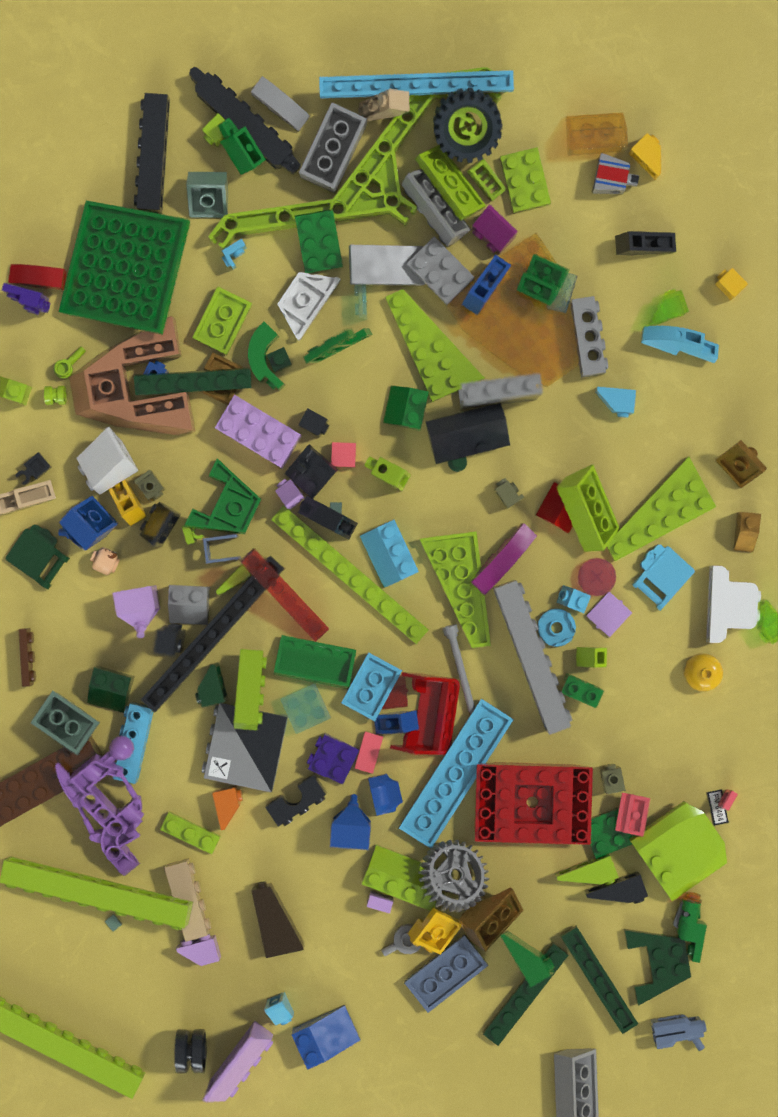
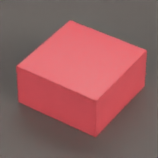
M332 442L331 464L335 467L355 468L356 443Z

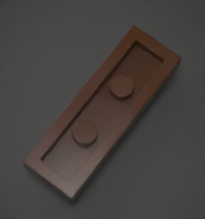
M30 628L19 629L22 687L32 686L36 681V671L33 670L32 664L35 662V653L31 647V643H34V634Z

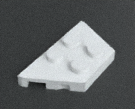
M299 272L278 302V306L297 340H301L341 281L340 278L317 274L311 275Z

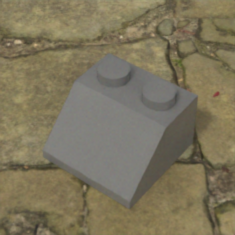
M169 585V622L208 625L210 587Z

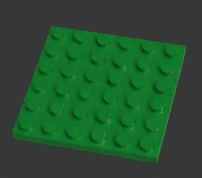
M86 200L59 312L163 335L191 221L184 218Z

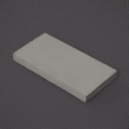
M349 245L350 285H426L407 266V262L424 246Z

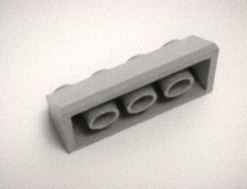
M422 169L406 175L402 183L406 195L412 198L417 206V210L426 217L428 225L437 232L443 244L447 247L453 245L471 230L464 220L460 221L454 214L453 210L442 198V195Z
M566 1049L555 1053L556 1117H599L596 1049Z

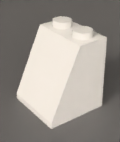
M110 427L106 428L76 458L80 464L77 466L83 476L86 475L88 479L86 484L91 491L95 490L99 495L139 471L124 443Z

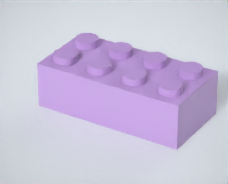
M236 395L233 396L215 426L220 432L282 469L302 437L301 434Z

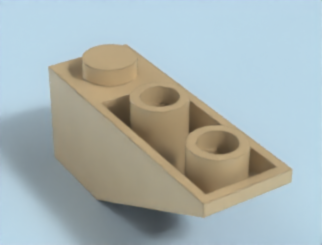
M393 89L385 90L359 103L358 114L367 118L368 122L409 112V92Z

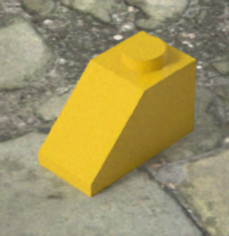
M646 133L628 154L650 176L657 180L661 175V146L659 145V140L654 135L650 136Z

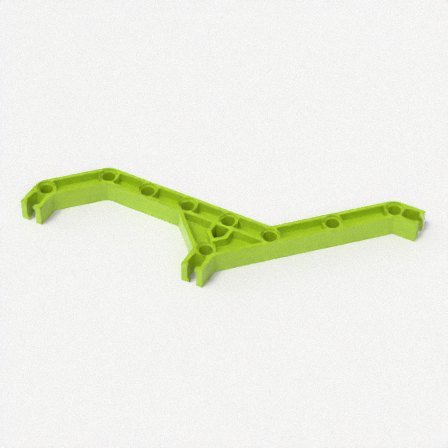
M481 67L453 72H480L492 70L487 67ZM484 93V95L488 94L496 104L502 98L500 93ZM448 94L410 95L409 112L392 119L333 199L227 214L208 236L209 240L216 245L217 241L215 239L224 231L228 236L223 244L221 242L218 243L220 248L224 250L232 244L237 236L297 228L295 215L334 209L336 206H341L344 210L341 214L334 213L335 222L390 214L406 226L410 219L398 212L400 206L409 209L413 215L417 211V206L401 195L395 152L433 101L437 98L448 97ZM409 114L413 119L407 122L402 117ZM382 145H387L390 149L388 152H381L379 148ZM363 175L367 180L364 183H359L356 181V178ZM372 183H375L380 187L381 192L372 193L368 188ZM394 198L398 203L395 206H389L387 200ZM284 213L290 216L286 222L280 220V216ZM234 221L236 226L234 229H227V223Z

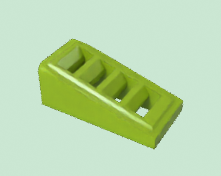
M485 159L476 162L466 171L491 202L507 190ZM482 167L484 169L479 174H476L479 168ZM487 173L489 176L482 181L480 178ZM492 179L494 182L486 187L485 184ZM497 185L499 188L491 194L490 190Z
M246 563L241 564L217 589V595L224 594L252 576Z

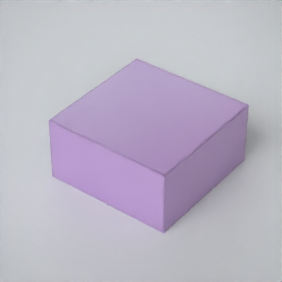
M370 891L367 907L390 914L393 897Z

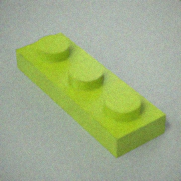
M168 812L160 829L210 854H213L221 837L171 812Z

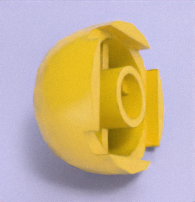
M699 653L693 655L687 661L684 677L690 687L698 691L707 692L715 689L721 683L723 668L716 657L710 654Z

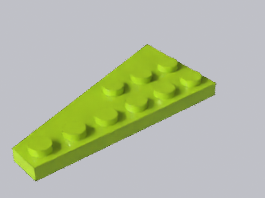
M403 289L385 297L432 402L461 390V384L478 382L485 379Z
M687 457L649 497L608 544L607 549L614 561L621 559L716 507L690 457Z

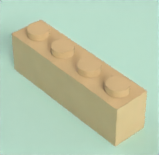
M189 858L167 864L164 869L172 897L193 902L189 924L182 929L185 942L208 936L211 922L209 918L205 917L206 905L204 899L201 900L199 896L201 888L199 881H195L194 878L196 871L193 862L190 863Z

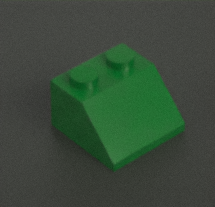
M391 385L383 423L420 431L429 392Z

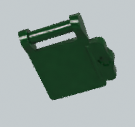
M33 525L30 529L23 531L5 559L34 579L42 587L49 590L51 587L50 583L63 564L67 563L70 558L55 548L58 539L48 529ZM56 555L58 557L57 561L44 579L41 578V573L52 557Z

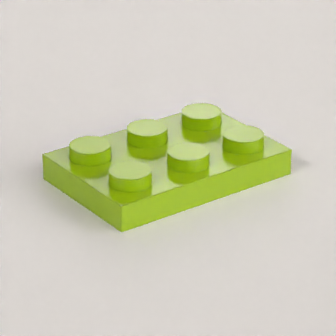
M538 147L500 156L513 213L551 204Z
M217 286L192 338L228 355L253 304Z

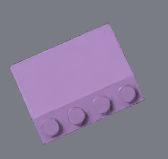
M254 1021L210 1079L203 1100L205 1102L226 1101L229 1096L233 1097L239 1089L237 1085L240 1081L244 1082L250 1074L249 1069L252 1065L256 1067L262 1058L260 1056L264 1050L267 1052L273 1044V1041H271L273 1034Z

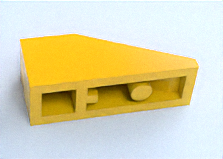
M127 479L108 489L121 516L130 526L147 517Z

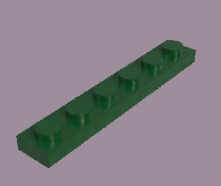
M250 368L137 374L134 375L135 395L252 388Z
M574 926L560 935L621 1033L624 1034L637 1026V1020L578 927Z
M552 942L544 953L546 958L550 957L555 966L553 968L554 973L533 987H530L524 978L483 1031V1035L497 1046L500 1045L569 956L568 953Z

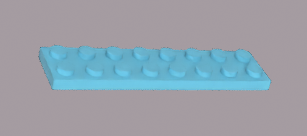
M480 699L400 824L399 829L431 849L474 783L477 764L488 761L514 719L485 700Z

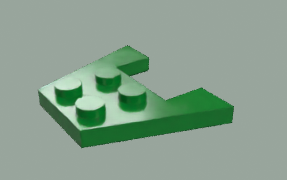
M363 328L356 333L352 329H346L335 337L325 340L321 346L309 349L307 351L308 354L303 356L306 364L321 362L368 338L372 333L369 328Z
M216 459L209 477L225 484V487L211 516L192 509L184 527L245 534L261 502V498L219 459Z

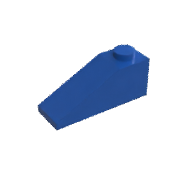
M495 255L468 292L462 305L478 315L511 267V264Z

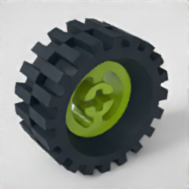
M460 88L457 89L458 93L453 94V92L448 93V98L446 100L443 98L440 101V107H436L435 116L433 117L434 134L443 153L447 152L449 158L453 159L455 156L458 162L467 159L468 163H473L472 158L477 157L478 161L483 159V154L486 153L489 156L492 153V147L496 149L498 146L497 140H501L502 121L496 103L492 101L488 94L485 96L483 91L479 89L477 92H474L473 88H468V91H463ZM467 112H473L480 117L481 126L478 131H476L477 125L474 116ZM457 117H459V129L461 128L462 134L468 136L460 135L455 131L453 124ZM468 121L471 126L467 127L464 122Z

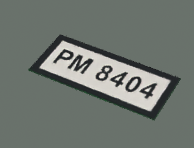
M722 789L707 792L714 826L729 823L727 811L718 806L723 796Z

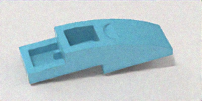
M644 326L642 329L641 343L673 355H677L681 351L715 363L718 359L719 345L705 340L704 333L675 326Z

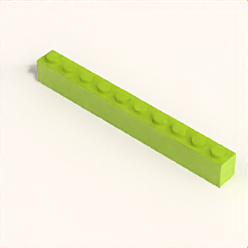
M11 856L4 860L0 883L5 884L8 888L19 887L28 893L39 892L44 897L55 896L64 902L75 901L80 906H95L100 911L110 910L114 911L116 915H130L140 921L150 920L155 925H170L175 930L184 929L189 924L193 905L192 901Z
M0 996L1 1033L133 1099L145 1075V1072L139 1066H131L125 1063L123 1058L109 1055L107 1050L96 1048L89 1041L74 1037V1034L70 1031L58 1029L52 1022L46 1023L42 1021L38 1015L34 1013L29 1014L23 1011V1008L19 1005H11Z

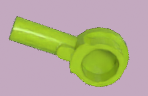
M80 346L68 359L57 361L54 365L56 376L62 379L70 377L73 373L72 365L86 350Z

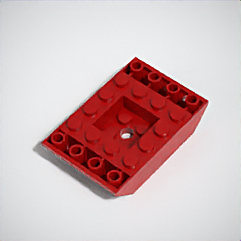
M510 762L477 764L475 842L591 845L593 767L574 764ZM529 797L537 798L536 806L530 807L527 805Z

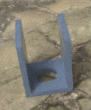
M239 535L203 538L206 563L242 559L241 556L211 560L209 541L239 538Z

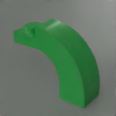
M263 322L250 339L248 361L253 374L260 383L267 378L266 383L273 390L277 388L280 391L285 384L266 364V353L279 336L267 323Z

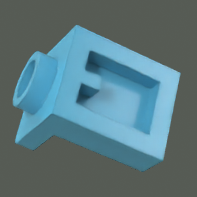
M242 238L222 250L224 256L221 258L226 266L229 267L231 265L233 270L236 266L231 258L243 255L245 253L244 250L247 248Z

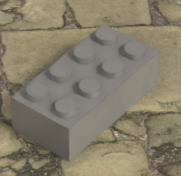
M331 103L299 171L300 178L335 194L367 126V118Z

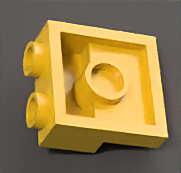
M433 908L424 921L418 919L407 934L410 937V942L415 946H422L430 953L435 952L441 955L462 926L458 919Z

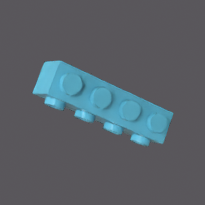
M134 702L125 708L124 717H126L125 725L121 726L119 736H127L132 740L134 752L128 759L117 760L115 763L123 767V775L128 783L136 784L139 780L154 713L147 705ZM113 776V779L123 781L121 777Z

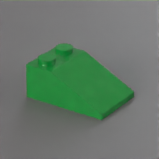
M509 931L500 935L530 987H533L554 973L553 968L555 966L550 957L546 958L543 953Z

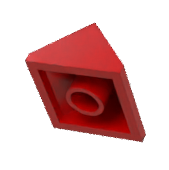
M553 482L535 516L569 534L573 527L572 522L558 493L557 487L559 484Z

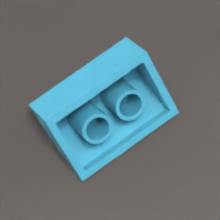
M395 520L360 536L384 588L419 572Z

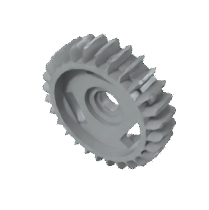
M451 840L446 841V843L442 841L439 843V846L435 845L432 849L428 850V855L422 858L425 862L421 863L420 866L424 869L418 873L423 875L419 882H424L425 885L421 889H427L424 896H431L429 902L436 900L435 907H439L442 904V910H446L448 907L449 912H453L455 909L457 912L468 910L476 905L475 902L481 901L480 896L486 894L483 890L488 888V885L484 882L488 881L489 878L484 877V874L488 873L489 870H484L483 867L487 863H481L480 860L483 856L477 857L478 850L472 852V845L466 848V842H462L459 845V840H455L453 843ZM443 853L447 858L435 869L433 867L434 863ZM467 862L473 868L475 880H472ZM452 870H457L460 873L459 880H454L451 877ZM442 891L459 895L458 900L446 897L442 894Z

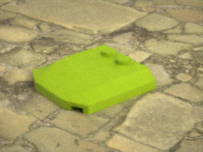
M685 801L647 826L643 837L634 835L629 839L671 901H674L727 864L725 842L706 814Z

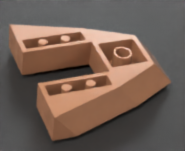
M170 316L166 319L163 335L141 330L106 349L73 373L69 380L76 415L123 428L172 435L195 432L188 393L183 392L132 402L127 379V366L182 357L175 318Z

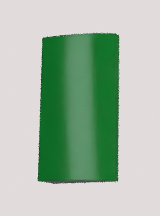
M281 635L274 675L349 689L357 650Z

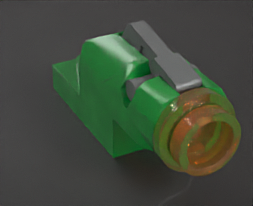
M685 892V896H683L678 906L673 925L677 928V935L681 940L692 942V944L688 945L687 955H689L691 961L700 963L707 928L704 921L698 920L701 917V895L694 892Z

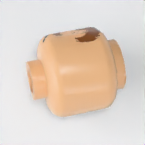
M101 547L99 551L94 550L90 561L93 562L92 568L95 571L109 575L111 572H115L120 559H118L116 552Z

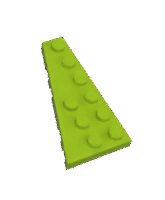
M477 532L421 538L422 546L471 647L491 646L485 595L471 583L472 579L481 569Z

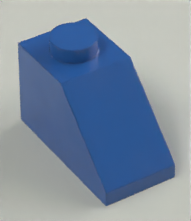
M416 710L379 714L374 721L376 734L406 733L419 729Z

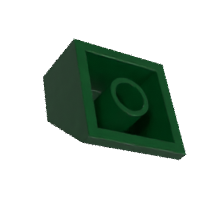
M219 662L210 666L197 688L198 692L195 693L197 703L201 704L202 708L225 702L228 699Z
M100 666L94 667L89 684L87 703L124 713L135 676Z

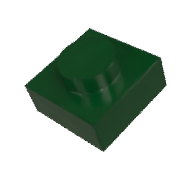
M284 347L267 354L275 373L292 366Z

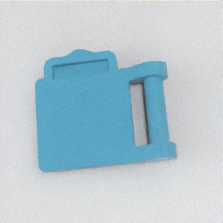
M658 544L652 550L646 552L644 559L640 562V567L644 572L632 583V586L638 587L656 604L659 610H662L694 574L695 570L669 546L664 548ZM645 578L652 582L666 596L661 599L643 582Z

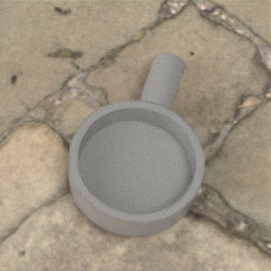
M404 924L396 930L394 943L382 949L384 956L396 950L404 954H413L420 949L421 946L417 947L410 942V937L407 934L413 927L412 924Z

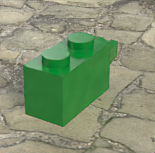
M230 118L218 125L224 138L220 143L240 175L255 169L266 160L245 126L238 129Z

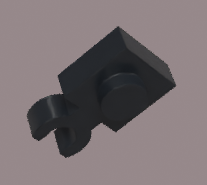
M38 452L24 464L27 469L17 472L16 477L19 478L24 474L26 480L22 484L28 485L31 482L32 476L35 479H39L52 466Z

